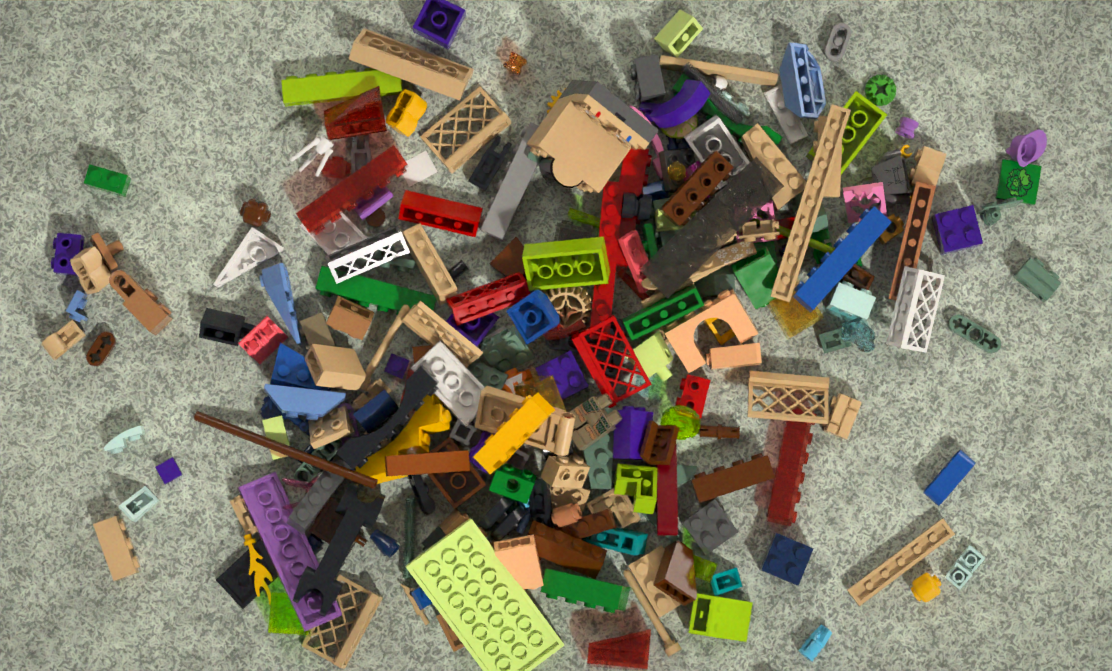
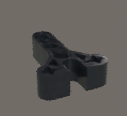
M616 318L623 332H625L623 321ZM610 328V334L614 335L612 328ZM551 331L546 335L545 344L549 349L579 353L577 348H572L568 344L569 339L572 338L571 335L575 333ZM552 335L558 336L560 339L559 344L551 345L548 342L549 337ZM585 335L586 340L588 342L591 341V339H589V335ZM600 340L599 346L604 347V344L608 341ZM597 349L596 358L606 362L608 352ZM611 353L608 363L611 362V357H613V364L619 366L622 355ZM606 368L605 374L609 377L615 376L618 369H613L612 372H609V369Z

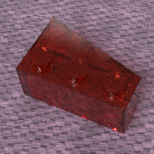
M380 86L324 110L325 128L329 140L387 131Z
M651 629L589 643L586 666L647 671Z

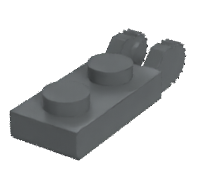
M369 134L364 135L365 149H357L358 137L357 135H352V190L372 189Z

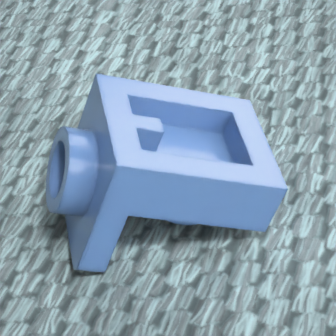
M77 290L66 311L70 313L69 317L80 323L81 319L84 321L88 319L78 313L79 310H83L86 306L87 299L85 298L87 295Z

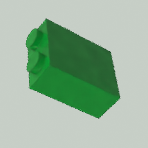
M767 246L757 250V254L736 261L731 265L755 309L765 307L771 301L777 299L771 297V292L779 267Z

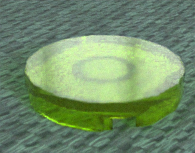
M678 405L667 408L663 412L660 424L676 425L679 428L677 439L686 440L688 437L693 438L697 435L701 420L695 410L687 406Z

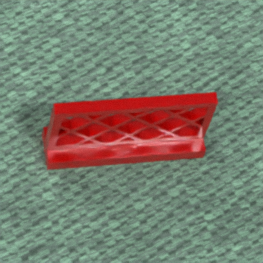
M615 315L580 333L577 332L571 335L574 345L601 394H608L612 400V404L608 406L609 408L616 406V403L652 385ZM613 321L616 326L614 335L603 332L605 325ZM591 332L599 334L597 343H589L585 335ZM602 335L613 338L610 348L599 346ZM615 339L624 341L625 348L623 352L613 350ZM597 349L608 351L606 362L596 358ZM611 352L622 355L619 366L608 363ZM625 357L632 358L635 361L633 369L622 367ZM607 366L618 369L615 379L606 376ZM620 370L631 372L628 383L618 380ZM634 374L643 376L645 380L639 386L631 384ZM616 383L627 386L624 394L617 396L614 391Z

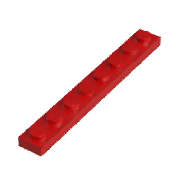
M608 181L603 187L599 237H604L610 275L608 284L594 285L590 327L612 316L624 182ZM611 322L605 325L603 332L610 334ZM593 332L589 334V339L598 340L599 334ZM602 335L601 340L609 341V337Z

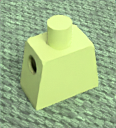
M658 330L636 346L633 351L648 378L657 373L664 382L672 376L666 365L673 360V356ZM626 357L634 365L635 361L632 358Z

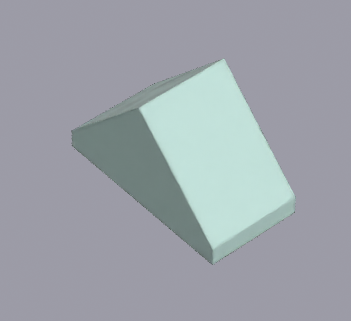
M144 486L120 504L119 508L132 522H137L159 500Z

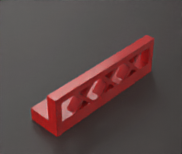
M518 272L446 299V302L458 326L515 305L528 296L530 291L527 280Z

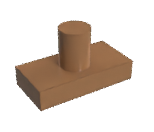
M99 233L92 235L90 240L92 245L101 253L104 265L112 274L118 269L113 255L124 250L121 242L116 240L106 246Z

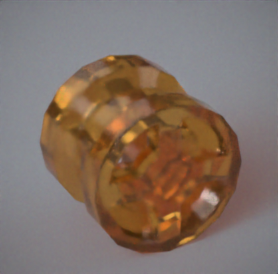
M510 52L509 59L504 62L503 66L512 73L520 75L522 72L521 68L528 61L517 53Z

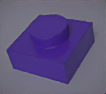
M391 353L384 372L403 379L410 360Z

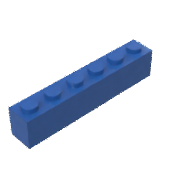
M875 206L871 210L867 208L859 216L862 220L857 225L853 223L846 230L848 235L845 239L840 237L833 245L836 249L831 254L827 252L820 259L822 264L818 269L814 266L807 274L809 279L805 283L801 281L794 288L796 293L792 297L809 312L816 308L892 223Z

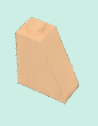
M760 343L711 348L709 353L706 354V364L710 365L711 370L758 366L762 363Z
M534 535L494 542L495 556L523 589H536L543 586V575Z

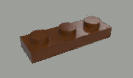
M611 508L584 516L578 519V522L563 527L558 525L554 527L558 531L581 539L616 528Z

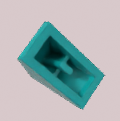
M737 567L707 576L714 596L743 587Z

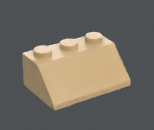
M662 545L628 564L633 576L659 618L681 605L653 586L665 551Z

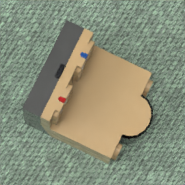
M572 80L527 142V145L531 147L530 151L534 155L542 156L539 162V170L542 177L548 183L566 188L577 187L583 192L600 193L629 150H645L658 132V129L598 81Z

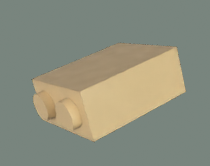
M312 344L304 358L316 386L358 391L361 384L365 381L366 374L354 349Z

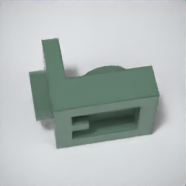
M847 327L819 334L824 354L852 346V335L847 330Z

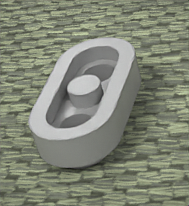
M838 23L831 30L824 50L825 57L831 62L841 60L845 54L851 37V29L847 24ZM842 31L844 33V36L839 37L837 35V32ZM831 50H837L838 54L832 55Z

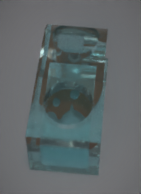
M860 318L842 323V339L845 342L852 341L858 350L862 352H871L875 349V332Z

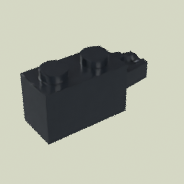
M206 308L200 322L199 338L238 346L240 340L255 325L246 323L245 316Z

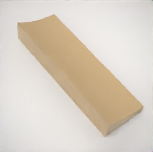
M365 28L353 42L349 60L459 101L474 69Z

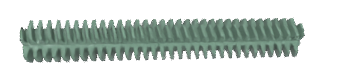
M416 498L405 499L407 504H405L406 514L404 517L406 518L404 519V523H406L404 528L406 529H404L405 544L403 545L405 547L403 548L405 549L403 550L405 552L403 553L405 554L403 555L405 557H403V560L405 562H403V566L414 560L412 556L415 553L413 552L415 551V547H413L415 546V542H413L415 541V537H413L415 532L413 531H415L416 527L413 526H416V522H414L416 521V517H414L416 516V512H414L416 511V507H414L416 506V502H414ZM403 567L405 572H402L404 573L402 578L413 579L407 568Z

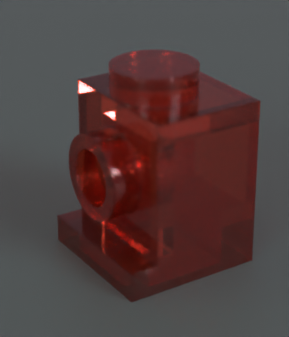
M332 156V159L328 157L321 174L323 177L347 179V174H351V162L345 161L343 157Z

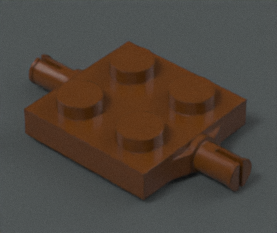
M332 497L326 506L320 510L315 518V523L309 530L328 544H330L344 517L335 512L339 502ZM359 534L355 539V542L362 547L365 546L363 542L367 543L368 541Z

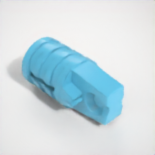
M820 625L798 651L813 662L817 654L826 645L832 632L825 626Z

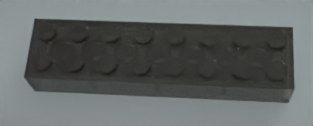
M755 157L639 271L668 299L784 185Z

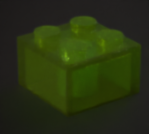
M271 592L268 633L311 637V629L304 632L287 593Z

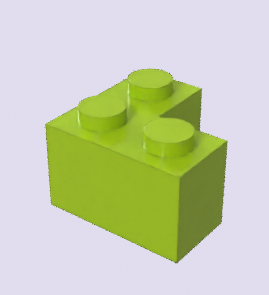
M617 464L614 478V494L634 496L633 512L653 514L657 500V468Z

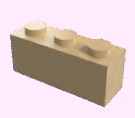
M114 516L93 524L113 581L139 573L140 562L137 556H133L131 551L134 547L131 538L126 537L124 530L127 527L124 519Z

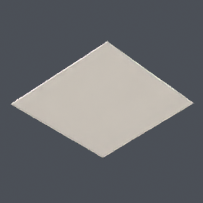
M427 151L398 165L409 187L437 173Z

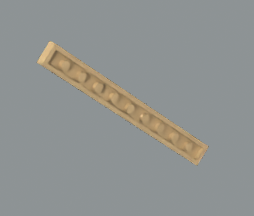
M831 104L771 297L787 302L791 300L850 115V109Z

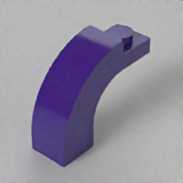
M686 80L678 94L671 100L659 104L642 102L639 109L649 121H654L659 128L674 127L694 116L705 104L710 92L701 81Z

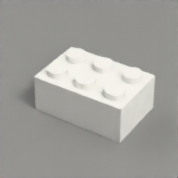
M717 114L684 136L701 163L712 151L717 150L734 167L730 171L732 175L725 182L721 181L717 185L719 189L752 167Z

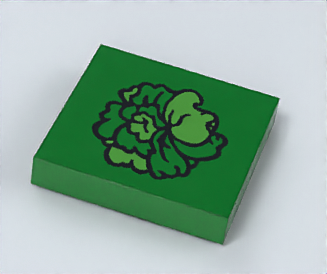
M1002 159L995 199L1006 200L1016 197L1017 200L1023 199V202H1021L1023 204L1036 205L1042 166L1028 164L1022 167L1017 161Z

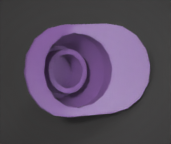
M1038 129L1027 135L1014 137L1010 147L1006 149V153L1013 160L1017 161L1020 166H1027L1042 156L1047 145L1045 132Z

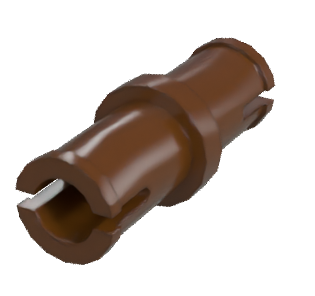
M718 424V426L700 425V438L712 437L717 438V440H721V438L739 439L740 426H722V424Z

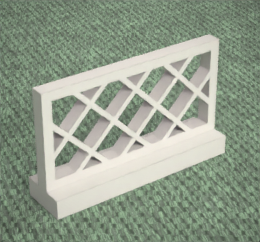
M904 266L886 342L887 345L927 353L945 275ZM937 278L935 286L932 287L931 282ZM927 287L928 293L924 296L922 290ZM931 298V305L928 307L926 302ZM922 306L924 312L919 316L918 309ZM926 318L927 322L923 327L922 320ZM918 326L919 332L914 334L913 329ZM920 337H922L921 347H919L917 342Z

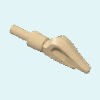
M400 584L413 605L416 614L420 615L425 625L429 624L430 622L424 614L425 610L419 609L413 596L410 594V590L414 591L416 589Z

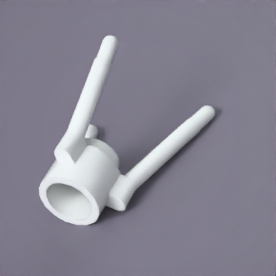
M321 135L291 157L290 161H294L313 147L315 151L299 168V172H302L318 153L321 155L325 153L315 173V176L318 177L328 157L333 152L331 148L334 144L327 137Z

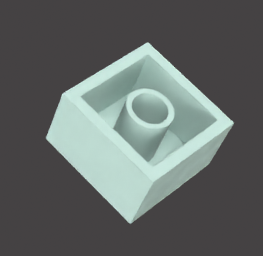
M849 282L837 283L832 290L826 309L858 322H865L869 317L876 297L872 296V292L866 289H861V291L854 289V285Z

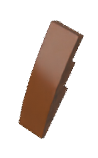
M469 451L385 456L386 477L470 471Z

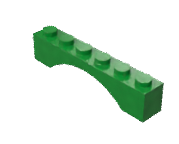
M683 73L673 86L671 91L674 93L673 97L678 94L684 82L690 80L686 76L687 74ZM709 97L697 112V114L699 112L704 114L706 120L717 114L729 133L737 137V142L742 146L744 145L741 137L754 127L741 123L735 125L736 123H733L730 118L726 117L714 106ZM760 126L777 146L783 137L768 126Z

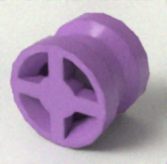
M901 117L899 120L900 125L896 128L895 133L905 138L913 139L915 135L914 130L918 128L919 123L913 119Z

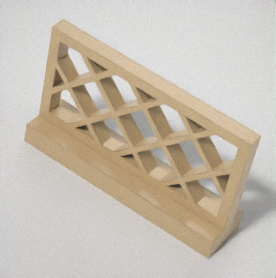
M479 86L422 134L420 138L452 174L512 123L507 114ZM481 92V95L485 98L484 105H473L474 98ZM462 108H470L469 118L458 117L459 111ZM473 109H484L483 119L472 118ZM487 109H494L499 114L494 119H486ZM455 121L454 131L443 130L444 123ZM458 121L469 122L468 131H457ZM472 122H482V129L479 132H472ZM432 133L440 134L439 143H430L427 138ZM443 134H454L453 144H442ZM457 135H467V142L463 145L456 144ZM442 147L452 148V154L447 159H444L441 155Z
M421 301L414 305L401 320L432 347L441 341L466 368L483 353Z
M750 371L747 388V417L828 424L829 378ZM753 389L762 390L764 393L758 397L753 392ZM778 391L784 395L778 399L772 392ZM801 393L804 397L797 400L792 394ZM824 395V399L818 402L812 396ZM767 396L774 401L769 406L762 401ZM786 398H789L794 403L789 408L782 402ZM807 399L814 404L810 409H807L802 404ZM758 403L764 409L762 411H752V407ZM779 405L784 411L782 413H775L772 408ZM799 407L804 413L796 415L792 410ZM818 408L824 414V417L815 416L812 412Z
M339 574L336 580L348 583L350 592L342 595L339 593L337 597L344 624L334 627L333 620H330L331 628L321 631L319 625L310 629L301 646L330 661L337 667L345 669L383 597ZM362 591L368 594L365 602L357 604L355 593ZM351 595L354 606L344 608L341 598ZM355 608L357 617L355 620L347 622L345 611ZM345 626L347 635L344 639L338 640L335 629ZM332 630L335 641L325 644L322 633ZM319 635L321 646L314 648L308 645L312 636ZM336 644L338 652L335 658L328 656L326 647Z

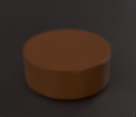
M378 208L366 218L367 223L375 228L382 226L386 220L385 213L381 208Z

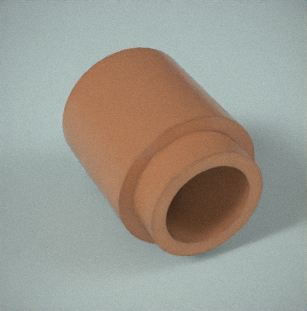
M568 503L554 508L551 518L555 525L563 527L578 522V519L582 518V511L578 503Z

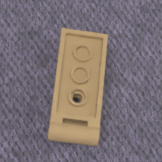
M486 386L481 390L475 428L496 434L498 432L496 429L504 421L507 423L511 419L509 415L516 408L520 409L523 406L521 402L525 397ZM552 406L555 411L525 441V444L553 452L557 455L566 456L569 454L576 416L573 413L565 412L563 409Z

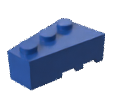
M280 343L270 385L331 391V387L315 385L304 356Z

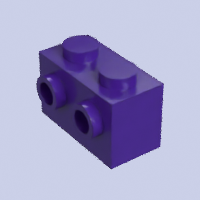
M57 233V238L54 237L53 249H56L55 257L51 259V269H53L54 273L78 276L71 266L70 259L83 250L84 236Z

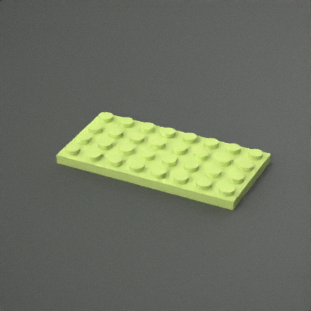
M472 518L462 523L405 566L483 671H531L564 646V643L525 590L495 556L494 548Z

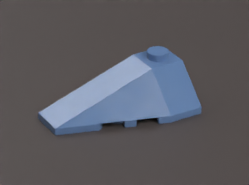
M279 263L262 269V275L259 276L261 287H265L296 343L302 345L286 265Z

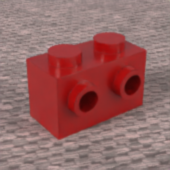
M689 374L686 375V378H682L679 387L680 390H683L681 398L677 397L674 409H678L677 414L700 420L711 380Z

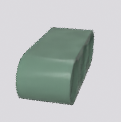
M338 439L331 442L335 446L334 452H331L328 449V444L316 448L311 454L331 462L338 455L336 452L343 445L341 440ZM303 462L294 473V481L301 486L308 485L324 470ZM303 471L308 473V480L303 479Z

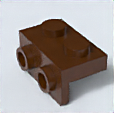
M649 421L640 450V457L649 465H670L679 428L676 425H658L654 421Z

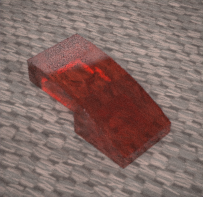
M581 319L566 329H563L559 323L555 328L543 334L545 340L561 339L586 329Z

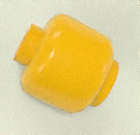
M924 573L912 581L913 587H911V591L918 601L929 602L941 593L939 586L942 583L936 575L932 576L929 573Z

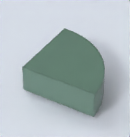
M677 465V485L688 482L694 476L697 466Z

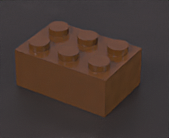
M449 437L429 453L460 451V449ZM471 464L470 471L428 474L454 509L458 508L486 486V483Z

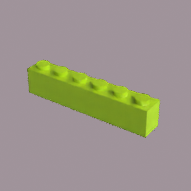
M365 68L362 72H357L353 69L346 70L343 74L326 72L324 76L307 74L305 78L287 76L286 80H281L285 107L400 95L402 92V81L400 78L373 68Z

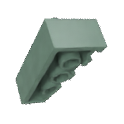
M605 409V410H606L607 414H609V413H611L612 411H614L615 409ZM614 430L583 451L585 462L590 466L588 478L591 489L611 490Z

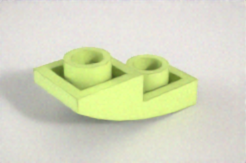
M282 415L262 420L266 437L290 446ZM270 449L273 460L287 457Z

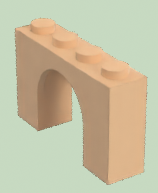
M734 289L722 291L718 298L713 301L707 300L703 302L705 306L684 315L678 321L674 320L666 324L664 333L688 373L706 364L705 357L693 338L697 325L703 320L719 318L726 321L740 343L758 334L755 324Z

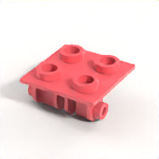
M266 316L238 344L261 364L288 336Z

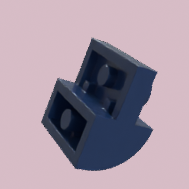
M384 389L353 415L369 434L393 416L399 407Z

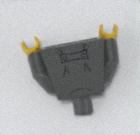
M904 145L900 150L895 149L883 153L875 162V166L871 167L872 177L862 179L863 185L883 182L885 201L893 204H911L913 194L905 159L909 158L912 153L906 154L904 152V149H908L910 146Z

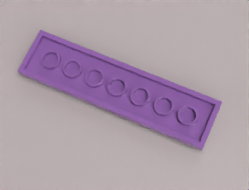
M276 472L240 486L238 490L244 499L243 501L304 632L342 616L336 601L325 616L320 615L322 600L316 593L304 595L299 603L292 601L305 568L309 566L316 570L319 563L305 534L302 535L287 524L288 517L294 510Z

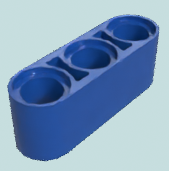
M960 449L923 493L939 506L973 468L976 462Z

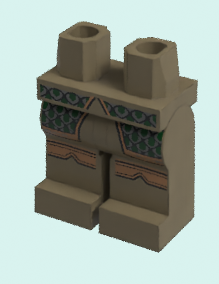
M603 394L599 397L593 396L570 411V413L576 416L572 440L579 450L584 451L610 431L616 429L615 425L622 420L620 413L616 409L609 414L604 409L612 404L608 394Z

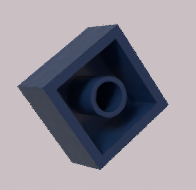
M774 533L759 570L799 586L814 548Z

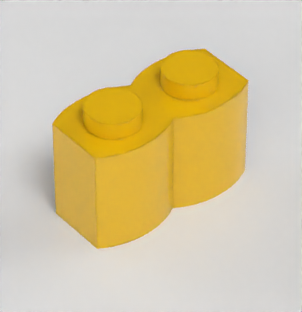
M404 89L398 96L395 107L389 112L386 124L398 133L409 137L414 132L418 119L426 111L427 102L415 92Z

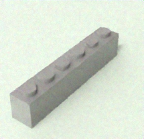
M530 122L529 126L523 128L521 133L523 139L520 144H516L512 153L515 155L512 162L508 161L504 170L507 174L504 180H499L496 187L498 193L495 198L492 197L487 206L490 210L487 216L483 215L479 226H482L481 232L500 241L504 240L538 166V163L527 158L531 149L527 142L539 127Z

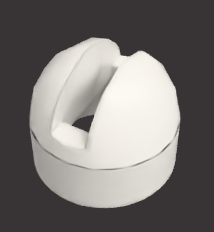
M715 75L712 81L713 89L716 88L719 92L724 91L728 84L724 77Z

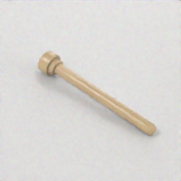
M408 305L402 306L365 371V381L361 384L360 389L367 391L366 389L371 385L370 378L401 326V320L410 310Z
M628 569L624 570L623 575L665 643L664 651L669 657L681 650L682 648L679 643L670 638L631 571Z

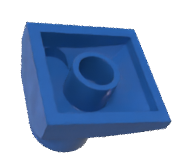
M539 289L533 291L506 310L527 345L552 328H555L560 321L559 315L548 296Z

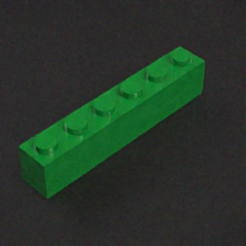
M321 266L315 287L317 291H320L319 295L329 298L331 294L340 296L349 301L350 299L358 301V305L369 308V305L377 306L376 310L386 313L389 310L396 311V315H398L403 305H408L411 309L421 301L434 311L437 303L434 295L359 275L336 284L330 268ZM335 269L337 276H341L346 273L344 271Z

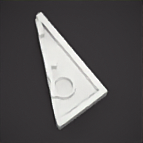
M252 227L213 285L218 288L281 253L284 248Z

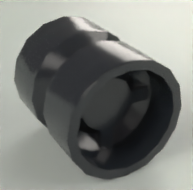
M624 192L621 218L632 219L636 216L639 220L649 221L652 195L640 194L636 196L635 193Z

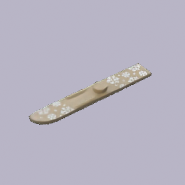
M742 241L653 274L641 283L644 288L649 290L666 288L755 255L757 251L753 242Z

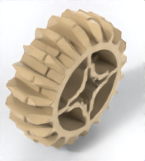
M582 286L543 290V293L548 296L557 313L561 315L559 316V324L555 327L556 331L560 328H563L564 332L567 328L573 331L575 325L580 328L581 322L586 323L592 309L591 297L586 289H582Z

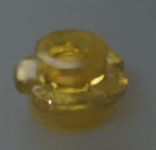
M675 161L668 167V175L672 180H683L686 176V168L679 161Z

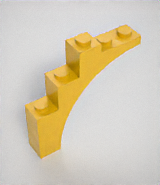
M435 394L431 397L427 395L423 399L425 403L415 411L403 431L385 448L367 457L368 461L361 468L357 466L356 472L377 479V484L408 477V475L386 477L385 456L429 453V434L450 429L451 414L449 410L442 406L444 403Z

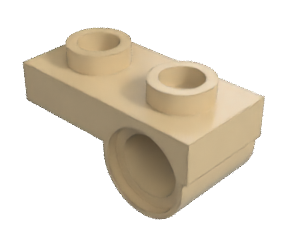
M72 319L58 332L48 336L42 342V346L53 360L56 361L84 338L86 334Z

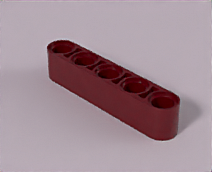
M675 443L670 465H656L657 536L678 535L677 444Z

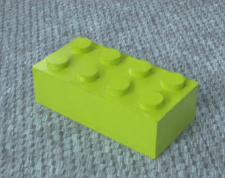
M857 91L854 92L843 107L851 111L842 137L841 175L887 116L885 112ZM813 147L805 156L812 162L816 154L813 153Z
M604 237L524 245L522 259L529 291L608 284L610 267Z

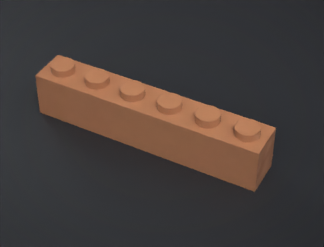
M916 182L889 299L897 300L904 266L917 268L936 186Z

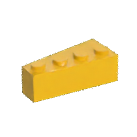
M539 392L533 397L528 395L521 402L523 406L520 409L516 408L509 415L511 419L507 423L504 421L496 429L498 432L487 438L484 442L485 445L473 456L489 474L502 466L555 411Z

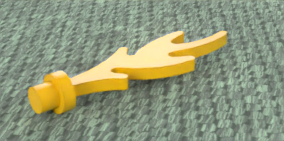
M250 533L243 536L245 540L243 542L244 546L248 545L250 552V569L248 574L252 575L253 571H255L254 584L258 597L260 596V587L262 586L268 595L269 605H272L271 592L264 578L267 577L270 581H273V578L268 569L256 561L257 558L263 559V557L255 550L253 543H256Z

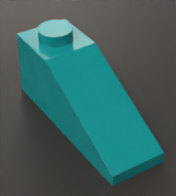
M616 527L582 538V540L601 548L635 556L645 553L648 534Z

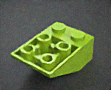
M697 593L696 600L691 604L687 633L747 642L753 602Z

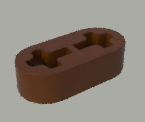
M102 332L87 352V362L94 367L101 366L115 347L116 337L110 332ZM110 336L111 344H106L102 349L101 347L104 344L102 338ZM101 350L98 356L99 358H101L100 361H95L93 363V358L91 357V355L97 354L98 351Z

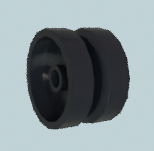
M503 496L477 523L484 531L489 530L496 524L497 527L490 535L495 541H501L506 534L509 535L528 512L521 505H517L510 512L508 509L513 505L514 499Z

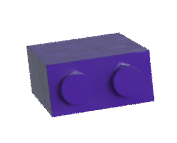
M622 406V410H617L622 420L615 425L616 429H614L613 458L644 460L640 457V450L648 423L653 421V412H647L646 408Z

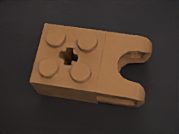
M122 270L114 271L110 275L109 283L111 287L125 300L122 304L150 333L157 335L173 320L170 316L172 312L161 302L159 304L156 302L158 297L148 288L144 290L130 275ZM125 279L124 285L120 286L121 281Z

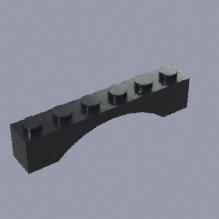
M423 365L420 366L406 380V389L402 403L391 420L382 428L372 433L351 437L336 453L352 469H355L357 466L361 468L368 461L366 457L371 452L375 454L382 447L381 441L384 438L389 440L397 432L394 428L399 423L403 426L410 418L408 414L413 409L417 411L425 403L423 399L427 395L431 397L439 389L436 386L439 381Z

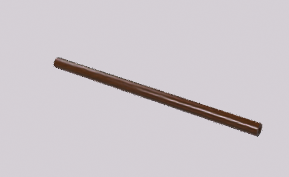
M200 411L195 413L194 420L372 489H375L378 480Z

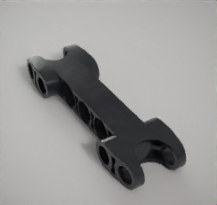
M354 481L345 491L335 511L344 517L316 570L309 566L305 568L292 600L299 603L304 595L316 593L322 600L319 612L322 616L328 613L344 583L335 578L361 527L364 526L370 530L373 528L386 496L380 493L374 501L364 503L357 497L359 483Z

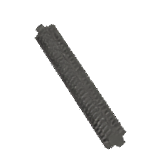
M690 62L686 63L681 71L687 74L686 76L690 80L701 81L710 92L709 99L715 102L714 104L719 109H722L721 111L726 116H729L728 118L733 123H736L735 125L739 124L744 116L742 117L741 113L738 114L739 111L735 110V107L733 108L732 104L728 103V100L726 101L723 95L720 96L721 93L719 94L716 88L713 89L714 86L712 87L709 81L706 82L707 79L705 80L702 74L699 75L700 72L698 73L695 67L692 68L693 65L691 66Z

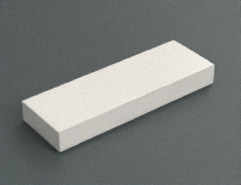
M782 84L764 92L763 94L790 146L808 137L800 118L785 107Z

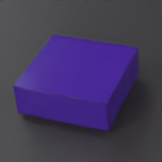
M174 457L155 467L165 485L183 475Z

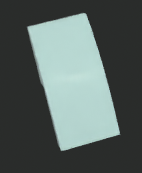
M137 426L119 434L104 447L105 451H111V454L123 452V448L128 447L126 439H129V442L141 439L140 435L145 434L144 427Z
M969 544L944 578L960 590L984 561L985 556Z

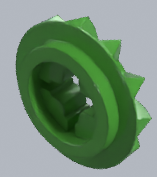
M877 74L866 83L865 95L874 105L884 106L895 98L896 85L893 79L886 75ZM887 85L884 90L885 94L880 93L875 96L874 94L878 90L876 86L882 87Z

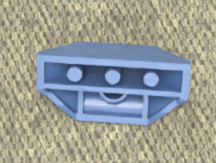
M790 42L787 45L779 69L785 107L800 118L817 119L826 105L820 66L814 56L808 51L809 48L806 44Z
M265 384L264 386L266 394L282 413H286V417L298 418V415H304L306 419L318 420V417H324L343 402L346 393L270 384Z

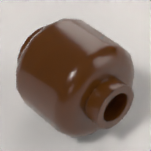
M249 199L243 203L240 216H242L245 223L261 227L270 220L271 211H269L267 203L256 199Z

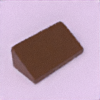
M854 264L839 282H849L854 285V289L859 291L861 289L869 290L875 276Z

